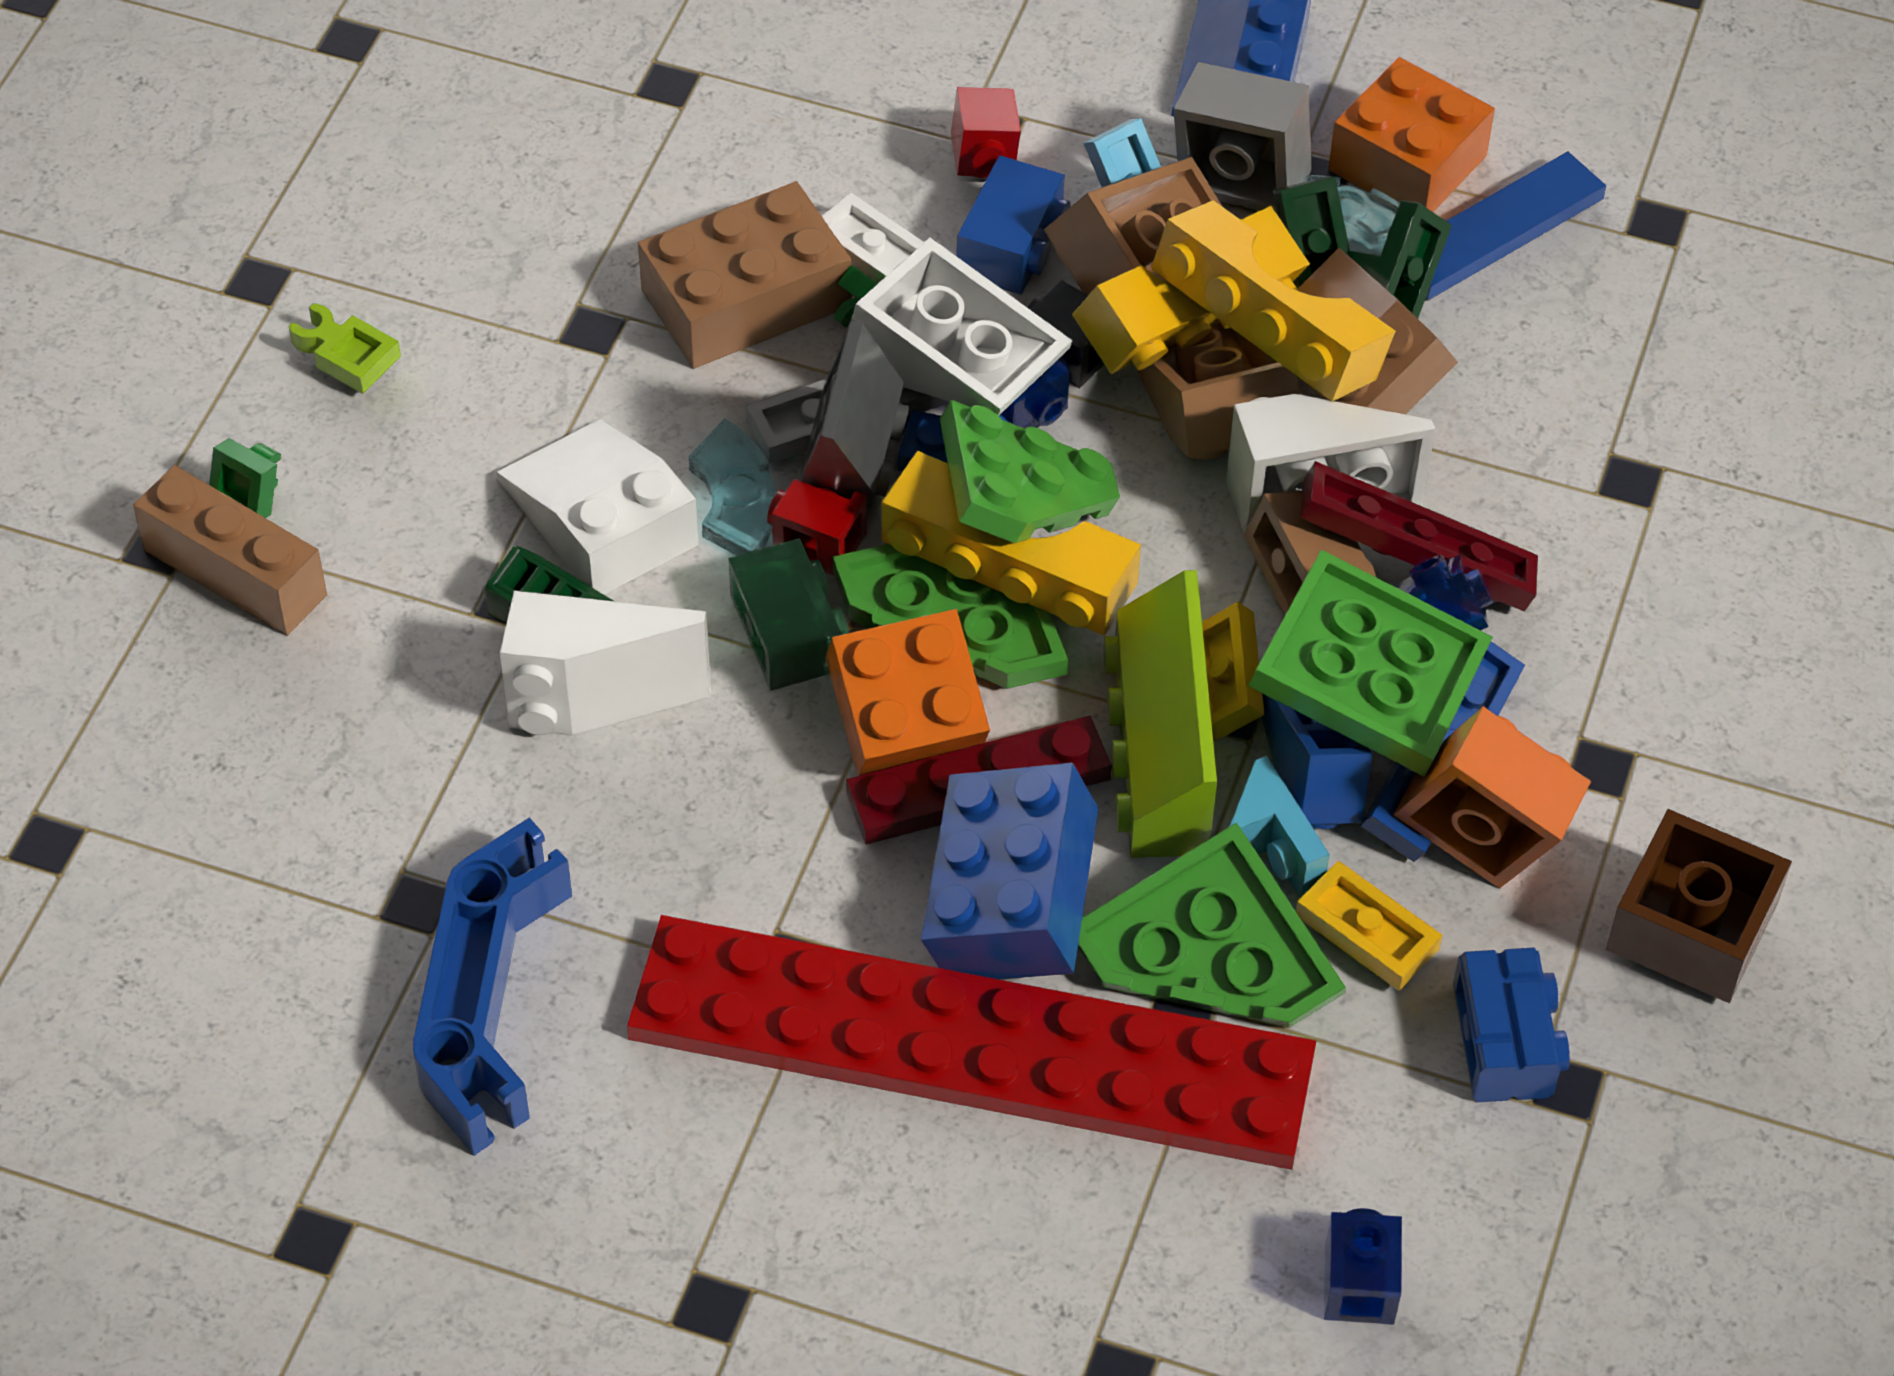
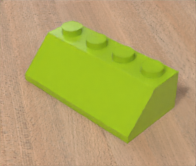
M1184 570L1118 609L1115 636H1104L1105 674H1116L1117 687H1108L1109 726H1120L1121 740H1112L1113 779L1124 778L1125 793H1116L1117 832H1129L1130 858L1179 857L1211 838L1217 776L1197 570Z

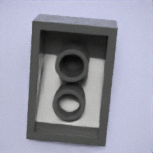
M854 320L850 321L826 377L799 481L815 487L831 489L839 496L849 500L855 491L865 494L866 509L868 510L875 495L885 497L895 462L884 459L889 439L900 440L909 406L899 403L904 381L864 323Z

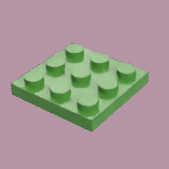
M1321 549L1248 686L1425 776L1493 637Z

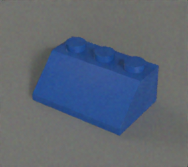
M1198 0L1171 116H1174V107L1198 62L1295 82L1310 15L1311 0Z

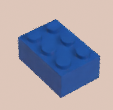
M1073 763L953 774L949 776L921 936L922 943L939 968L994 979L1074 974L1098 806Z

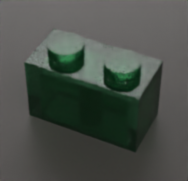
M800 538L728 558L730 597L769 690L773 691L830 674L826 655L831 639L835 636L848 634L849 631L841 608L839 606L830 608L825 597L828 595L829 590L821 562L818 559L809 560Z

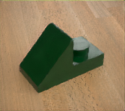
M1326 176L1273 190L1278 217L1310 263L1293 281L1297 289L1338 248L1345 253L1350 250L1336 179L1333 176Z
M1401 200L1393 223L1389 228L1381 255L1350 250L1346 254L1397 298L1415 317L1419 318L1452 225L1418 202Z

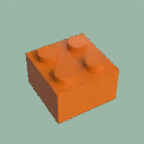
M1398 57L1334 122L1328 170L1398 208L1400 201L1404 200L1418 202L1434 212L1487 156L1495 108L1409 61Z
M957 609L832 637L826 655V662L857 776L985 743L990 727Z
M1483 706L1442 742L1425 776L1415 773L1393 815L1500 889L1562 841L1591 781L1571 768L1564 758L1548 752L1518 731L1512 722L1504 717L1495 715Z

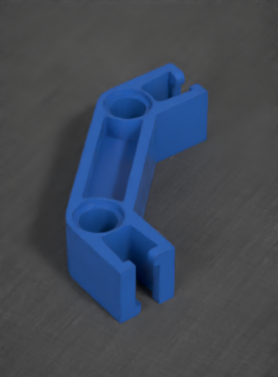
M530 817L470 854L452 868L447 879L413 1039L414 1060L419 1086L423 1095L474 1156L490 1146L495 1140L494 1134L486 1125L484 1110L478 1103L471 1107L468 1102L478 1092L487 1091L506 1110L507 1121L514 1129L530 1119L524 1082L494 1049L516 933L572 897L568 860L558 849H555L548 854V861L544 862L542 843L545 841V837ZM481 898H491L487 902H474ZM450 1058L461 1059L460 1062L453 1065L444 1066L439 1064Z

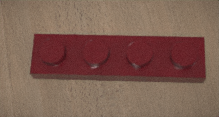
M1316 461L1304 477L1300 518L1314 523L1320 529L1338 533L1369 546L1379 554L1390 555L1426 570L1434 577L1450 580L1481 593L1491 601L1502 602L1524 612L1536 597L1537 554Z
M1089 715L846 779V794L865 845L941 825L949 776L953 774L1073 763L1085 785L1090 786L1111 780L1112 764L1092 717Z

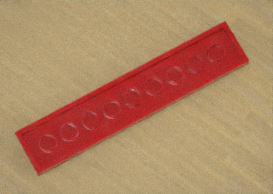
M666 915L660 916L627 1023L628 1040L1290 1170H1293L1317 1040Z

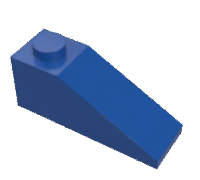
M1262 693L1264 705L1262 720L1274 768L1311 826L1318 829H1330L1342 823H1362L1373 757L1370 748Z

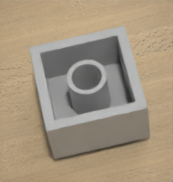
M1201 62L1197 63L1174 107L1177 162L1192 157L1220 202L1260 211L1271 206L1277 214L1273 190L1306 182L1312 170L1309 85Z

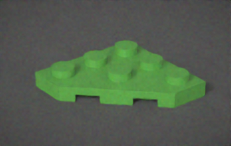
M950 400L939 418L958 519L963 524L1010 542L1018 543L1028 540L1035 529L1043 527L1048 533L1075 526L1081 516L1090 514L1094 519L1108 516L1120 498L1112 463L1092 449L1082 448L1077 450L1057 442L1050 434L1039 428L1027 427L1024 429L1004 421L995 412L980 405L969 407Z
M890 544L833 556V573L850 620L868 628H874L957 609L976 676L1009 689L1067 675L1068 658L1049 612L1028 603L1015 602L1000 591L972 579L959 578L946 568L918 556L905 555L897 551Z
M1237 822L1082 918L1078 948L1104 988L1285 1028L1294 1026L1346 993V987Z

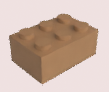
M798 181L638 242L641 290L693 369L836 313L838 307L844 301L852 298L851 294L838 285L851 266V257Z

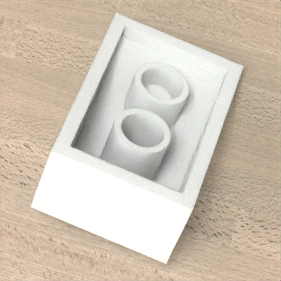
M930 237L856 303L852 320L864 323L904 381L903 387L949 402L954 400L969 407L974 405L984 406L995 412L998 416L1070 348L1072 343L1070 338Z
M1298 394L1273 398L1261 397L1250 402L1234 404L1226 484L1243 533H1245L1265 493L1303 490L1304 477L1315 461L1422 506L1435 434L1432 419L1336 401L1332 402Z
M601 419L496 472L497 480L572 574L604 595L699 545L696 498L661 457Z
M514 591L500 649L510 728L525 730L536 735L550 733L575 735L709 697L711 681L706 611Z

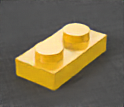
M1238 601L1202 621L1214 741L1225 737L1264 715L1262 693L1248 686L1259 665L1254 612Z
M1339 860L1297 901L1296 913L1303 922L1398 991L1440 950L1443 937L1441 933Z

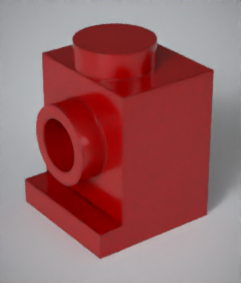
M793 479L786 491L780 489L775 494L768 509L767 523L772 525L773 552L834 575L833 556L855 552L867 534L866 495L855 491L849 500L839 496L831 489L815 487Z

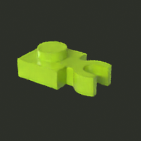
M313 303L308 307L311 323L316 328L305 329L294 322L288 326L291 343L299 351L314 353L316 368L362 394L401 357L399 341L354 315H351L340 325L334 322L332 312L321 304Z

